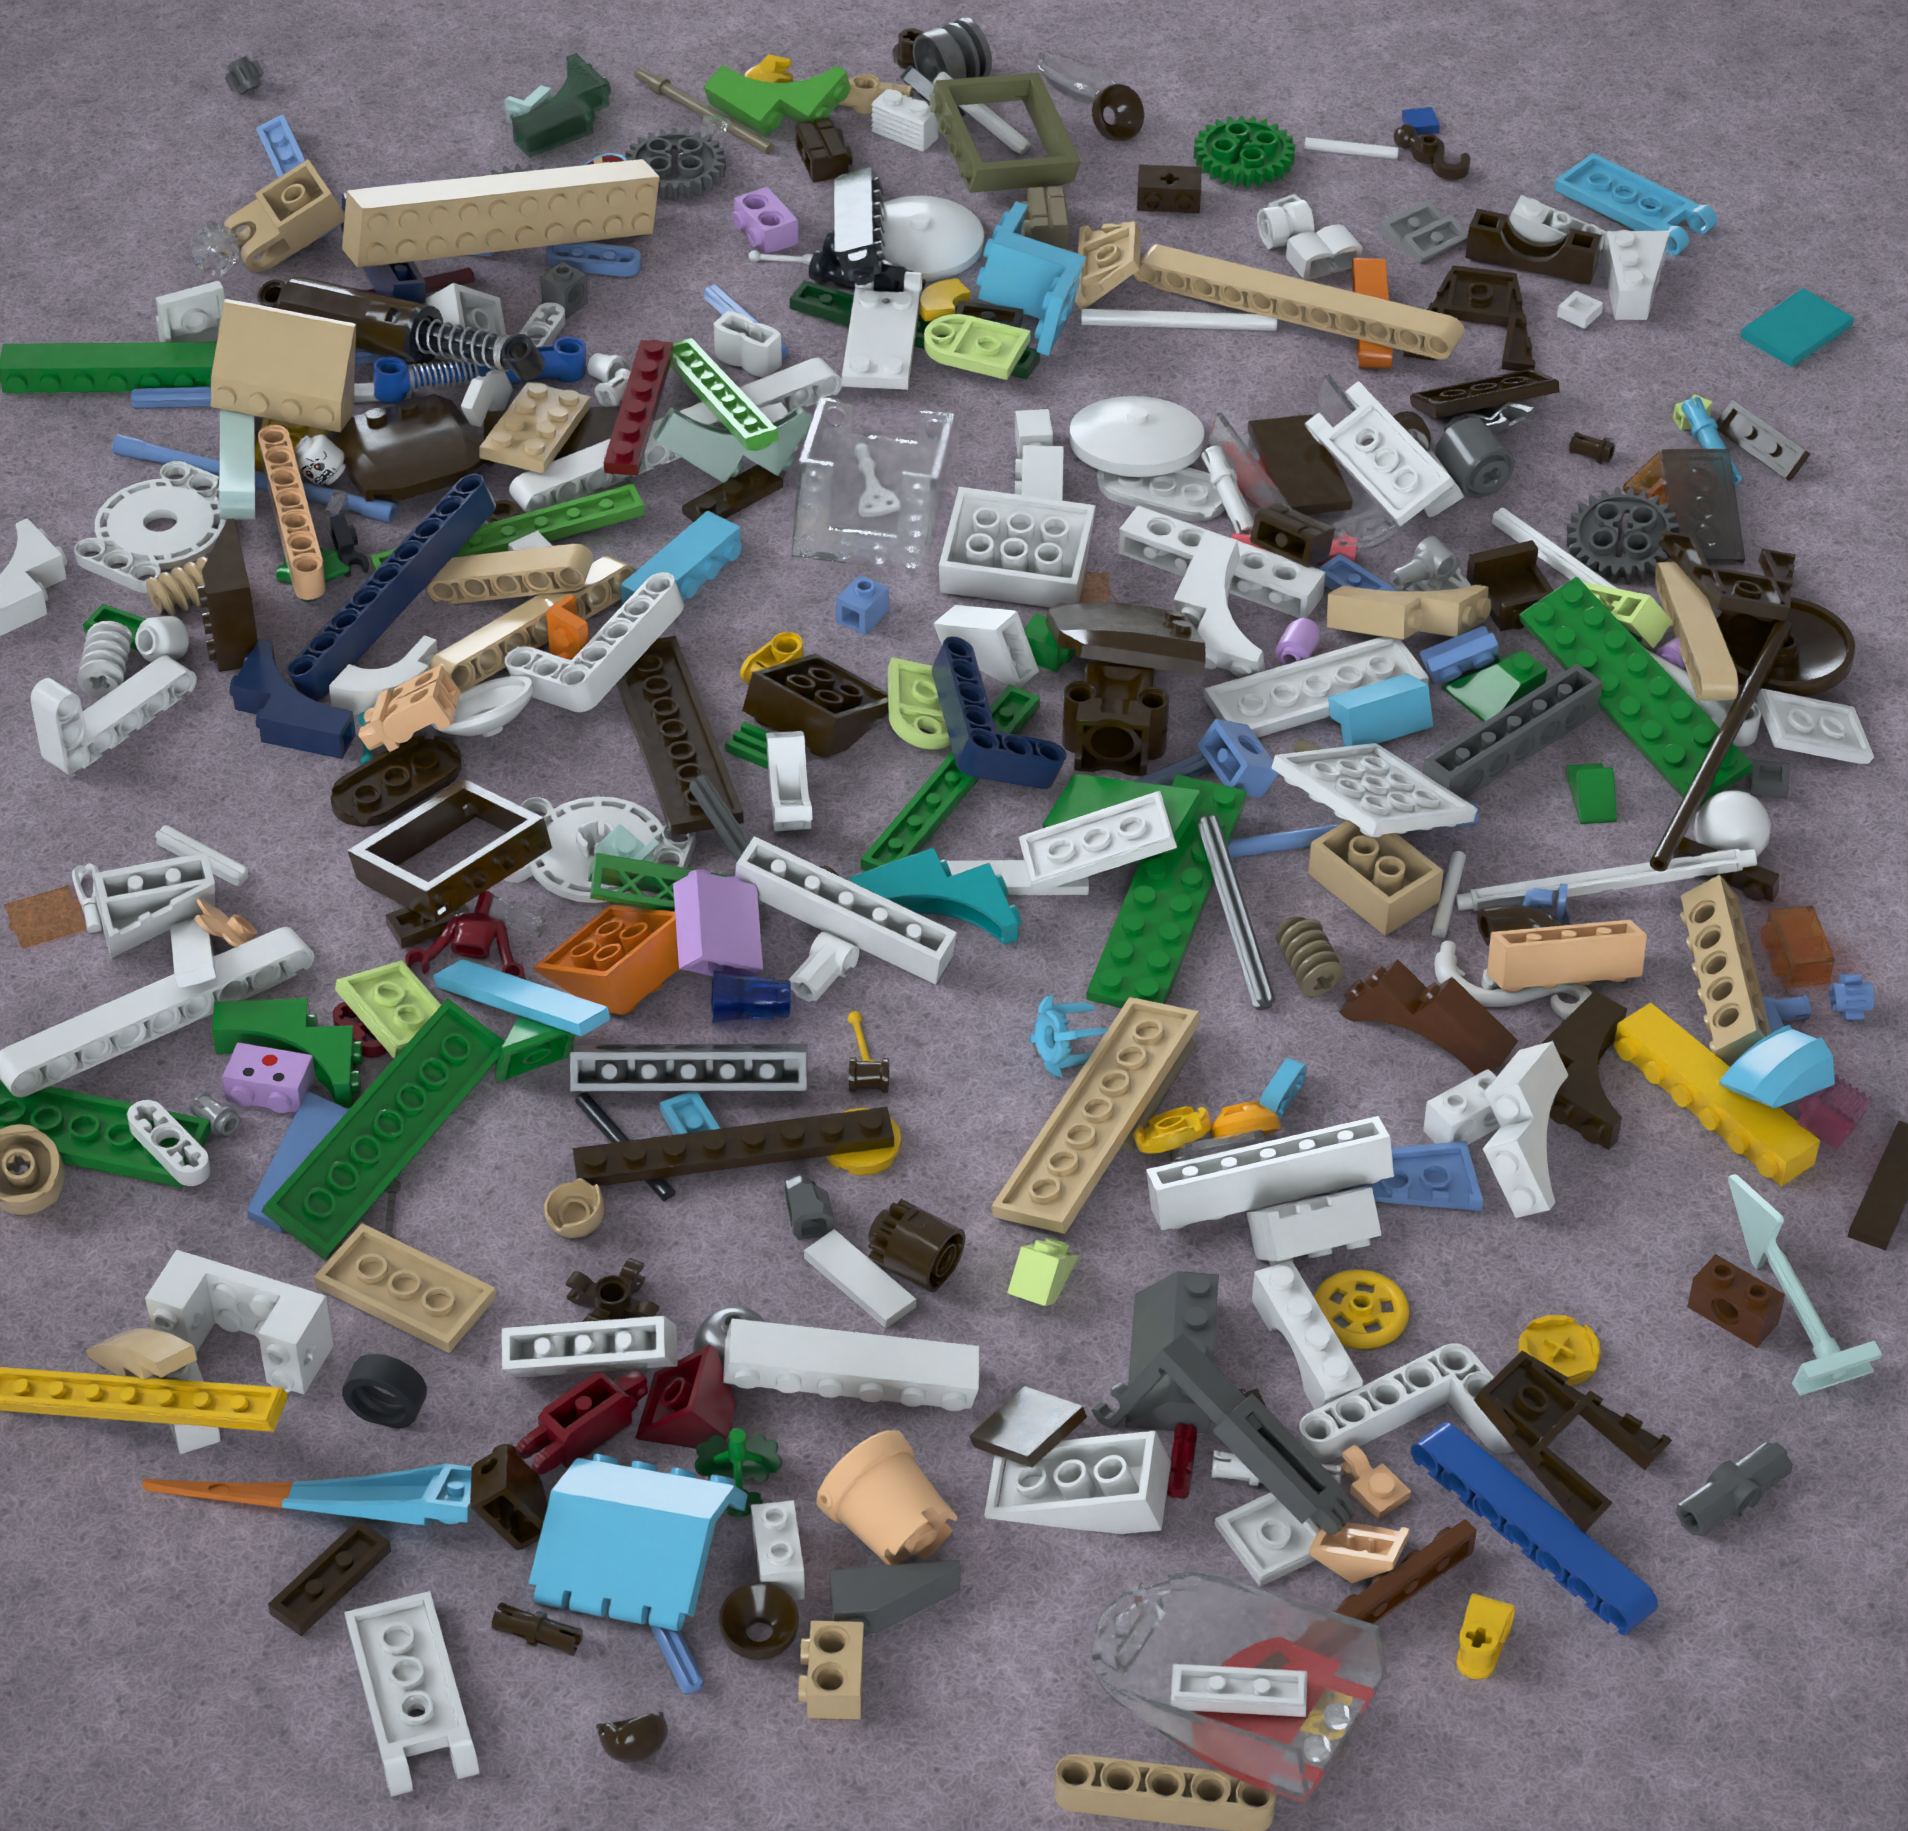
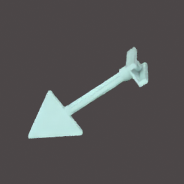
M1737 1174L1728 1176L1729 1186L1751 1263L1755 1269L1764 1266L1768 1258L1770 1267L1814 1346L1812 1351L1817 1359L1802 1363L1792 1382L1800 1396L1873 1373L1874 1369L1870 1362L1880 1359L1882 1356L1876 1342L1872 1341L1843 1351L1840 1350L1835 1339L1830 1338L1787 1257L1776 1243L1777 1235L1784 1222L1783 1216Z

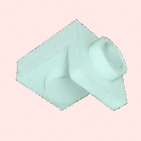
M540 85L524 101L511 96L506 98L507 122L515 127H522L530 131L535 130L553 113L551 88Z
M619 823L597 845L593 853L655 862L657 858L653 853L659 842L653 838L647 845H644Z

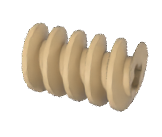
M201 557L197 559L196 564L188 562L184 564L183 569L176 567L172 569L171 575L163 572L159 574L158 580L154 577L146 580L149 598L159 614L165 609L170 616H175L174 605L176 604L183 612L188 611L187 600L189 599L196 607L200 606L197 587L204 586L202 569L207 558Z

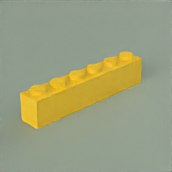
M1650 1002L1617 1024L1614 1048L1620 1058L1624 1061L1632 1062L1643 1071L1650 1083L1661 1086L1671 1095L1673 1101L1678 1106L1686 1107L1699 1118L1701 1124L1707 1130H1714L1727 1141L1729 1147L1735 1153L1743 1154L1756 1165L1761 1175L1766 1178H1772L1782 1187L1815 1164L1820 1140L1780 1107L1771 1108L1718 1085L1719 1080L1730 1066Z

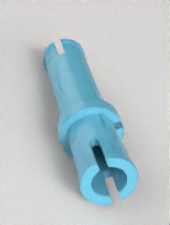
M1695 397V399L1689 398L1682 404L1681 409L1691 424L1693 438L1699 441L1721 486L1723 488L1728 487L1726 481L1731 486L1737 485L1741 481L1742 476L1718 434L1716 421L1710 418L1700 397Z

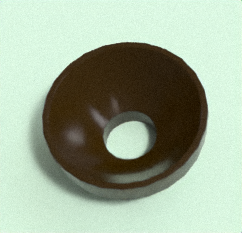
M1114 84L1107 86L1096 95L1092 105V118L1102 136L1112 141H1125L1136 136L1141 130L1144 122V108L1140 97L1133 89L1123 84ZM1106 107L1111 108L1115 113L1113 124H1108L1104 119L1103 113Z
M756 1582L737 1588L728 1595L719 1612V1627L726 1645L734 1653L751 1660L770 1659L783 1653L794 1641L799 1626V1613L793 1598L785 1590L769 1583ZM755 1623H765L773 1631L767 1640L761 1642L753 1641L746 1632Z

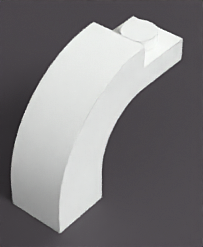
M803 731L766 733L774 831L811 829V820H813L812 805L808 792L805 737Z

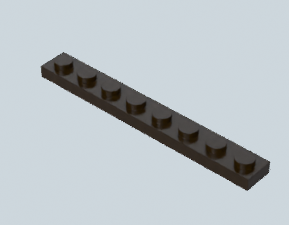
M879 1107L573 1148V1159L577 1179L583 1178L593 1186L596 1184L598 1186L889 1148L894 1147V1134L888 1107Z

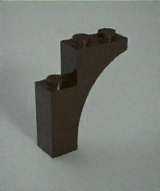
M1595 990L1542 1044L1553 1041L1569 1075L1554 1097L1549 1114L1550 1118L1558 1124H1566L1581 1133L1588 1142L1592 1144L1598 1143L1610 1150L1618 1142L1622 1116L1614 1109L1605 1095L1599 1078L1598 1065L1607 1049L1615 1041L1617 1024L1626 1018L1627 1008Z

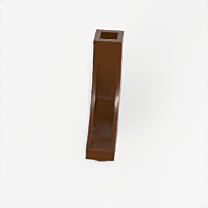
M1398 959L1386 968L1382 965L1377 966L1366 977L1365 982L1361 979L1357 980L1345 992L1344 996L1348 1000L1339 1010V1013L1344 1018L1352 1022H1384L1422 1035L1456 1057L1474 1075L1487 1069L1492 1072L1501 1066L1518 1042L1453 977L1440 985L1434 982L1426 987Z

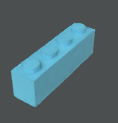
M706 511L620 584L622 606L650 576L661 572L673 575L683 601L686 598H692L703 583L708 579H714L725 564L729 561H735L739 557L742 550L740 526Z

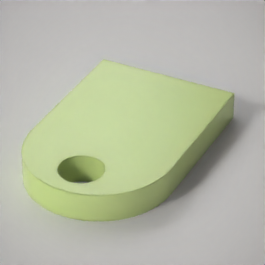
M962 314L939 317L929 323L924 332V349L928 356L936 362L1005 380L1009 378L1030 342V330Z
M892 657L888 665V711L891 727L899 737L916 747L930 750L948 747L951 743L932 675V666ZM919 728L926 729L930 731L932 734H927L921 731Z

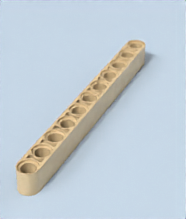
M1158 244L1151 245L1140 258L1139 270L1134 273V277L1138 282L1142 283L1145 281L1150 283V286L1167 292L1436 359L1448 358L1465 335V328L1461 321L1449 315Z

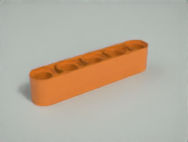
M1353 258L1351 267V279H1353L1352 292L1389 301L1386 259ZM1356 339L1358 340L1356 345L1357 360H1359L1358 368L1391 369L1393 348Z

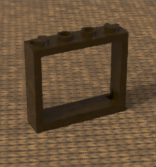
M462 779L347 851L356 879L362 884L437 922L551 850L552 845L544 817L466 779ZM475 817L507 832L430 882L398 867L404 861ZM436 903L439 904V905H443V904H444V907H442L441 909H439V910L437 911V908H436V905H435V904H436Z

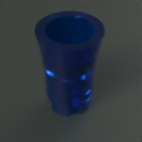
M713 970L711 1023L749 1019L774 1020V1016L781 1018L789 1017L791 1004L790 980L775 981V977L737 975Z

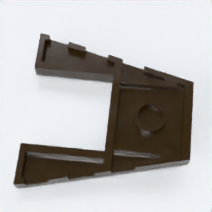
M1452 265L1437 290L1435 300L1429 304L1426 310L1449 315L1461 321L1508 326L1501 369L1511 371L1535 370V360L1532 357V344L1527 333L1526 315L1523 314V301L1517 273ZM1407 351L1403 353V357L1436 361V358Z
M1662 530L1659 545L1721 612L1732 616H1737L1740 613L1753 615L1755 618L1766 622H1771L1773 619L1786 621L1791 602L1792 591L1790 590L1793 584L1792 575L1795 567V554L1762 548L1758 562L1765 576L1711 567L1707 564L1696 536Z
M1522 1350L1480 1390L1474 1402L1577 1527L1585 1534L1613 1502L1551 1451L1548 1446L1580 1415L1641 1468L1646 1470L1667 1448L1672 1439L1664 1434L1659 1439L1640 1428L1643 1422L1627 1412L1622 1417L1601 1405L1602 1397L1592 1391L1585 1395L1566 1384L1569 1379L1568 1377Z

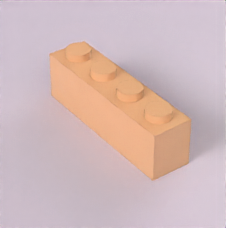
M1631 920L1491 932L1487 975L1502 990L1509 992H1518L1525 987L1536 986L1551 989L1556 988L1558 984L1568 983L1590 985L1593 981L1599 980L1623 982L1627 978L1642 977L1647 934Z

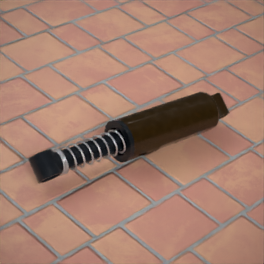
M294 277L286 284L280 279L267 281L261 286L257 294V299L261 306L356 324L355 350L385 357H396L415 364H427L435 356L442 355L446 359L464 360L468 364L475 363L478 366L486 365L490 369L497 368L503 372L513 370L515 375L521 380L536 378L545 367V358L529 336L525 334L513 336L501 334L497 337L494 331L486 335L483 329L475 332L472 326L467 327L465 330L461 324L453 327L451 322L443 323L440 311L431 305L306 277Z

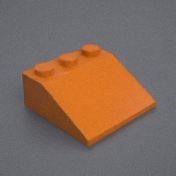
M610 904L533 967L536 972L576 997L606 1006L609 1013L618 1015L628 1014L635 1010L638 1006L637 1003L649 993L659 990L663 986V982L674 972L682 970L679 969L675 912Z

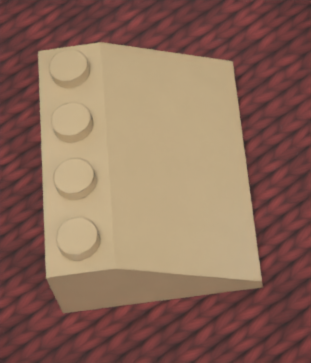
M225 299L211 375V407L341 432L353 416L356 324Z

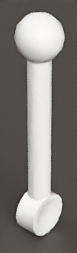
M753 250L749 253L748 258L753 263L765 260L798 262L810 265L813 255L805 254L803 257L760 254L758 251Z

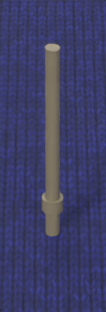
M638 67L635 70V78L649 85L651 91L658 95L664 94L765 154L774 150L775 145L673 86L668 78L661 74L655 75L643 67Z

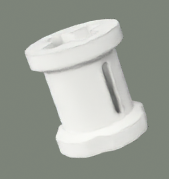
M621 368L615 372L614 377L607 383H599L595 387V395L598 402L605 407H619L631 372Z

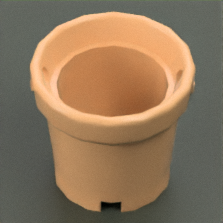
M898 1430L883 1431L869 1437L854 1447L825 1477L818 1490L816 1505L827 1517L836 1524H844L886 1565L903 1564L902 1562L912 1555H917L924 1560L938 1550L953 1531L946 1523L947 1519L957 1521V1515L945 1503L914 1460L915 1451Z

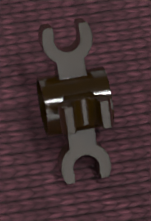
M629 1258L624 1263L619 1276H606L595 1283L585 1274L574 1271L566 1281V1286L572 1288L567 1295L569 1301L577 1305L587 1304L595 1308L592 1314H588L582 1322L654 1317L660 1310V1307L651 1301H638L631 1298L633 1293L637 1292L645 1282V1277L639 1275L644 1268V1263Z

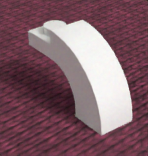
M424 635L402 660L385 668L363 669L349 664L329 685L332 706L353 711V715H360L374 707L379 693L387 689L393 693L394 689L399 685L430 670V661L438 653L437 640Z

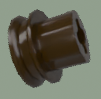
M908 28L899 33L898 44L892 49L893 62L896 66L906 70L911 65L916 69L913 58V44L916 37L924 33L923 31Z

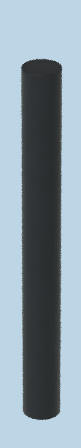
M587 1092L581 1093L576 1098V1104L611 1143L630 1141ZM664 1178L645 1180L663 1202L675 1196V1190Z

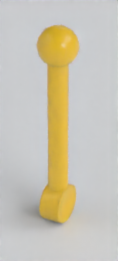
M852 1011L848 1014L847 1020L854 1027L862 1060L875 1062L869 1057L860 1023L863 1017L860 1012Z

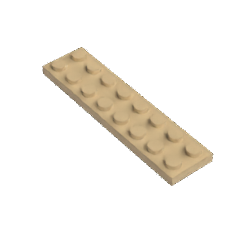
M1132 997L1128 998L1109 1027V1032L1105 1033L991 1205L995 1218L1063 1234L1066 1233L1201 1023L1199 1011Z

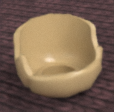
M578 1178L572 1183L560 1184L549 1192L543 1206L548 1226L555 1233L569 1239L588 1236L598 1229L605 1215L604 1197L597 1184L593 1186L583 1178Z

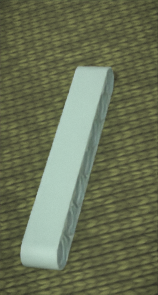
M220 409V520L233 518L235 520H255L254 415Z

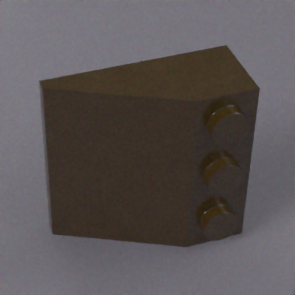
M233 518L227 519L202 569L204 586L197 587L201 608H208V612L201 613L205 635L212 634V639L206 640L209 661H217L219 672L242 668L246 654L252 652L258 642L249 580L235 519Z
M815 653L752 672L742 711L754 717L758 724L772 727L779 732L803 731L805 746L810 748V752L816 756L827 758L848 750L889 713L888 692Z

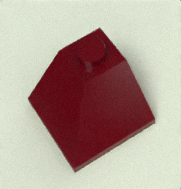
M708 1345L678 1360L677 1366L664 1367L654 1373L636 1439L696 1449L698 1444L707 1442L713 1435H719L724 1440L728 1438L733 1428L732 1420L737 1404L730 1385L723 1383L724 1369L717 1350L713 1346Z

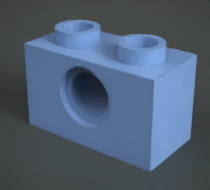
M1215 718L1197 745L1224 786L1247 791V796L1256 798L1264 796L1279 774L1271 768L1273 764L1272 758L1247 724Z

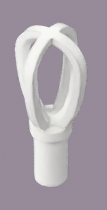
M93 864L79 865L72 871L78 900L85 914L88 933L102 931L94 886V873L99 872V870ZM85 874H89L93 878L92 898L86 897L81 886Z

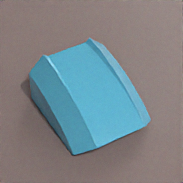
M1789 1024L1767 1035L1748 1049L1719 1080L1718 1085L1775 1109L1835 1085L1833 1055L1822 1037L1817 1039L1792 1029Z

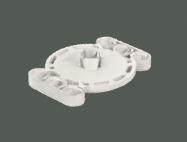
M599 796L580 798L553 809L551 802L547 799L533 797L525 800L520 806L532 812H543L546 814L544 821L552 849L504 880L518 883L525 881L533 875L543 887L560 897L577 902H608L590 899L592 882L588 881V871L595 856L590 855L589 849L592 847L596 848L619 823L644 845H647L653 838L659 842L653 853L657 858L654 863L661 864L664 861L673 860L679 863L677 867H688L695 848L696 836L695 832L683 834L688 837L686 841L673 842L670 840L673 836L670 834L668 825L662 826L660 821L650 811L638 804L619 798ZM601 884V889L617 891L621 888L619 886ZM640 890L644 896L655 897L657 895L652 892Z

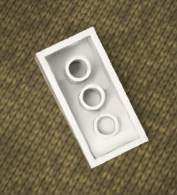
M1156 1431L1062 1440L1033 1468L1007 1459L998 1507L1005 1458L997 1455L994 1456L984 1514L985 1518L1114 1534L1162 1530L1171 1461Z

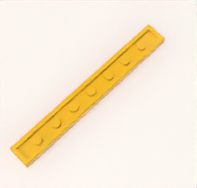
M0 1367V1411L274 1432L289 1396L283 1387L146 1378L143 1380L140 1377Z

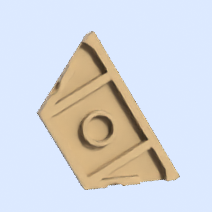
M1123 222L1118 225L1114 223L1103 224L1100 231H1092L1088 225L1079 227L1078 254L1086 256L1075 302L1081 311L1139 270L1141 230L1136 222Z

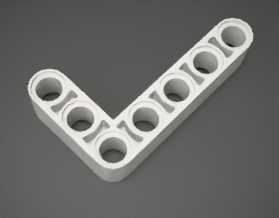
M666 572L650 576L572 660L527 646L511 650L506 655L504 661L510 676L530 678L534 686L532 698L574 712H585L592 709L683 611L684 603L675 578L672 574Z
M161 656L84 711H82L81 700L78 695L51 678L39 681L31 693V706L43 759L69 776H75L74 772L81 767L84 769L103 756L101 753L106 749H113L128 738L129 735L127 734L134 729L139 730L156 718L154 716L161 710H167L181 700V695L187 691L192 692L197 682L196 674L172 658Z
M1456 1343L1444 1345L1306 1414L1300 1421L1298 1441L1320 1464H1326L1340 1457L1342 1452L1351 1446L1356 1445L1360 1447L1448 1402L1491 1451L1499 1454H1507L1514 1451L1507 1440L1474 1402L1480 1390L1494 1376L1469 1348Z

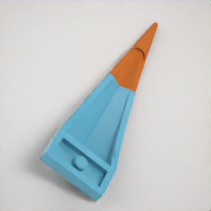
M440 1464L367 1476L291 1482L248 1483L160 1479L142 1480V1487L146 1491L417 1525H433L434 1519H438L445 1524L467 1523L473 1512L470 1505L472 1467L453 1464Z

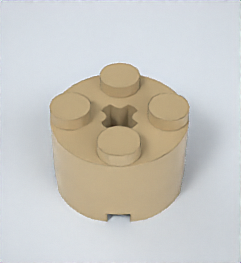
M11 1125L0 1129V1209L11 1214L29 1215L40 1212L55 1203L64 1185L65 1168L54 1142L47 1135L29 1125ZM21 1165H27L28 1169L25 1170L24 1174L16 1175Z

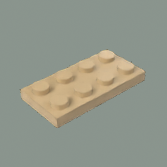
M527 382L481 444L479 458L544 473L589 410L591 396L579 394L574 390H560L548 387L539 382Z
M363 1223L360 1224L314 1276L315 1288L447 1353L454 1349L496 1299L495 1287Z

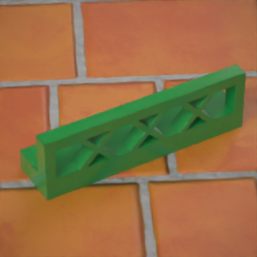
M596 853L588 871V881L592 882L590 899L675 912L673 883L688 876V873L695 869ZM711 872V874H713V875H717V876H721V877H729V875H724V874H718V873H712V872ZM601 884L619 886L621 888L617 891L601 889ZM640 890L659 894L655 897L644 896Z

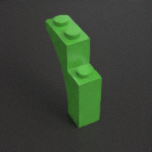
M722 64L703 86L709 104L763 136H767L772 130L777 129L782 123L784 116L796 123L806 121L814 123L817 119L829 118L832 110L839 102H843L847 98L851 89L847 72L837 65L827 72L806 80L771 83L745 77Z

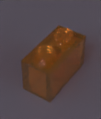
M1814 906L1769 910L1766 926L1761 928V941L1763 947L1770 948L1772 953L1771 965L1774 975L1781 976L1785 988L1829 984L1835 959Z

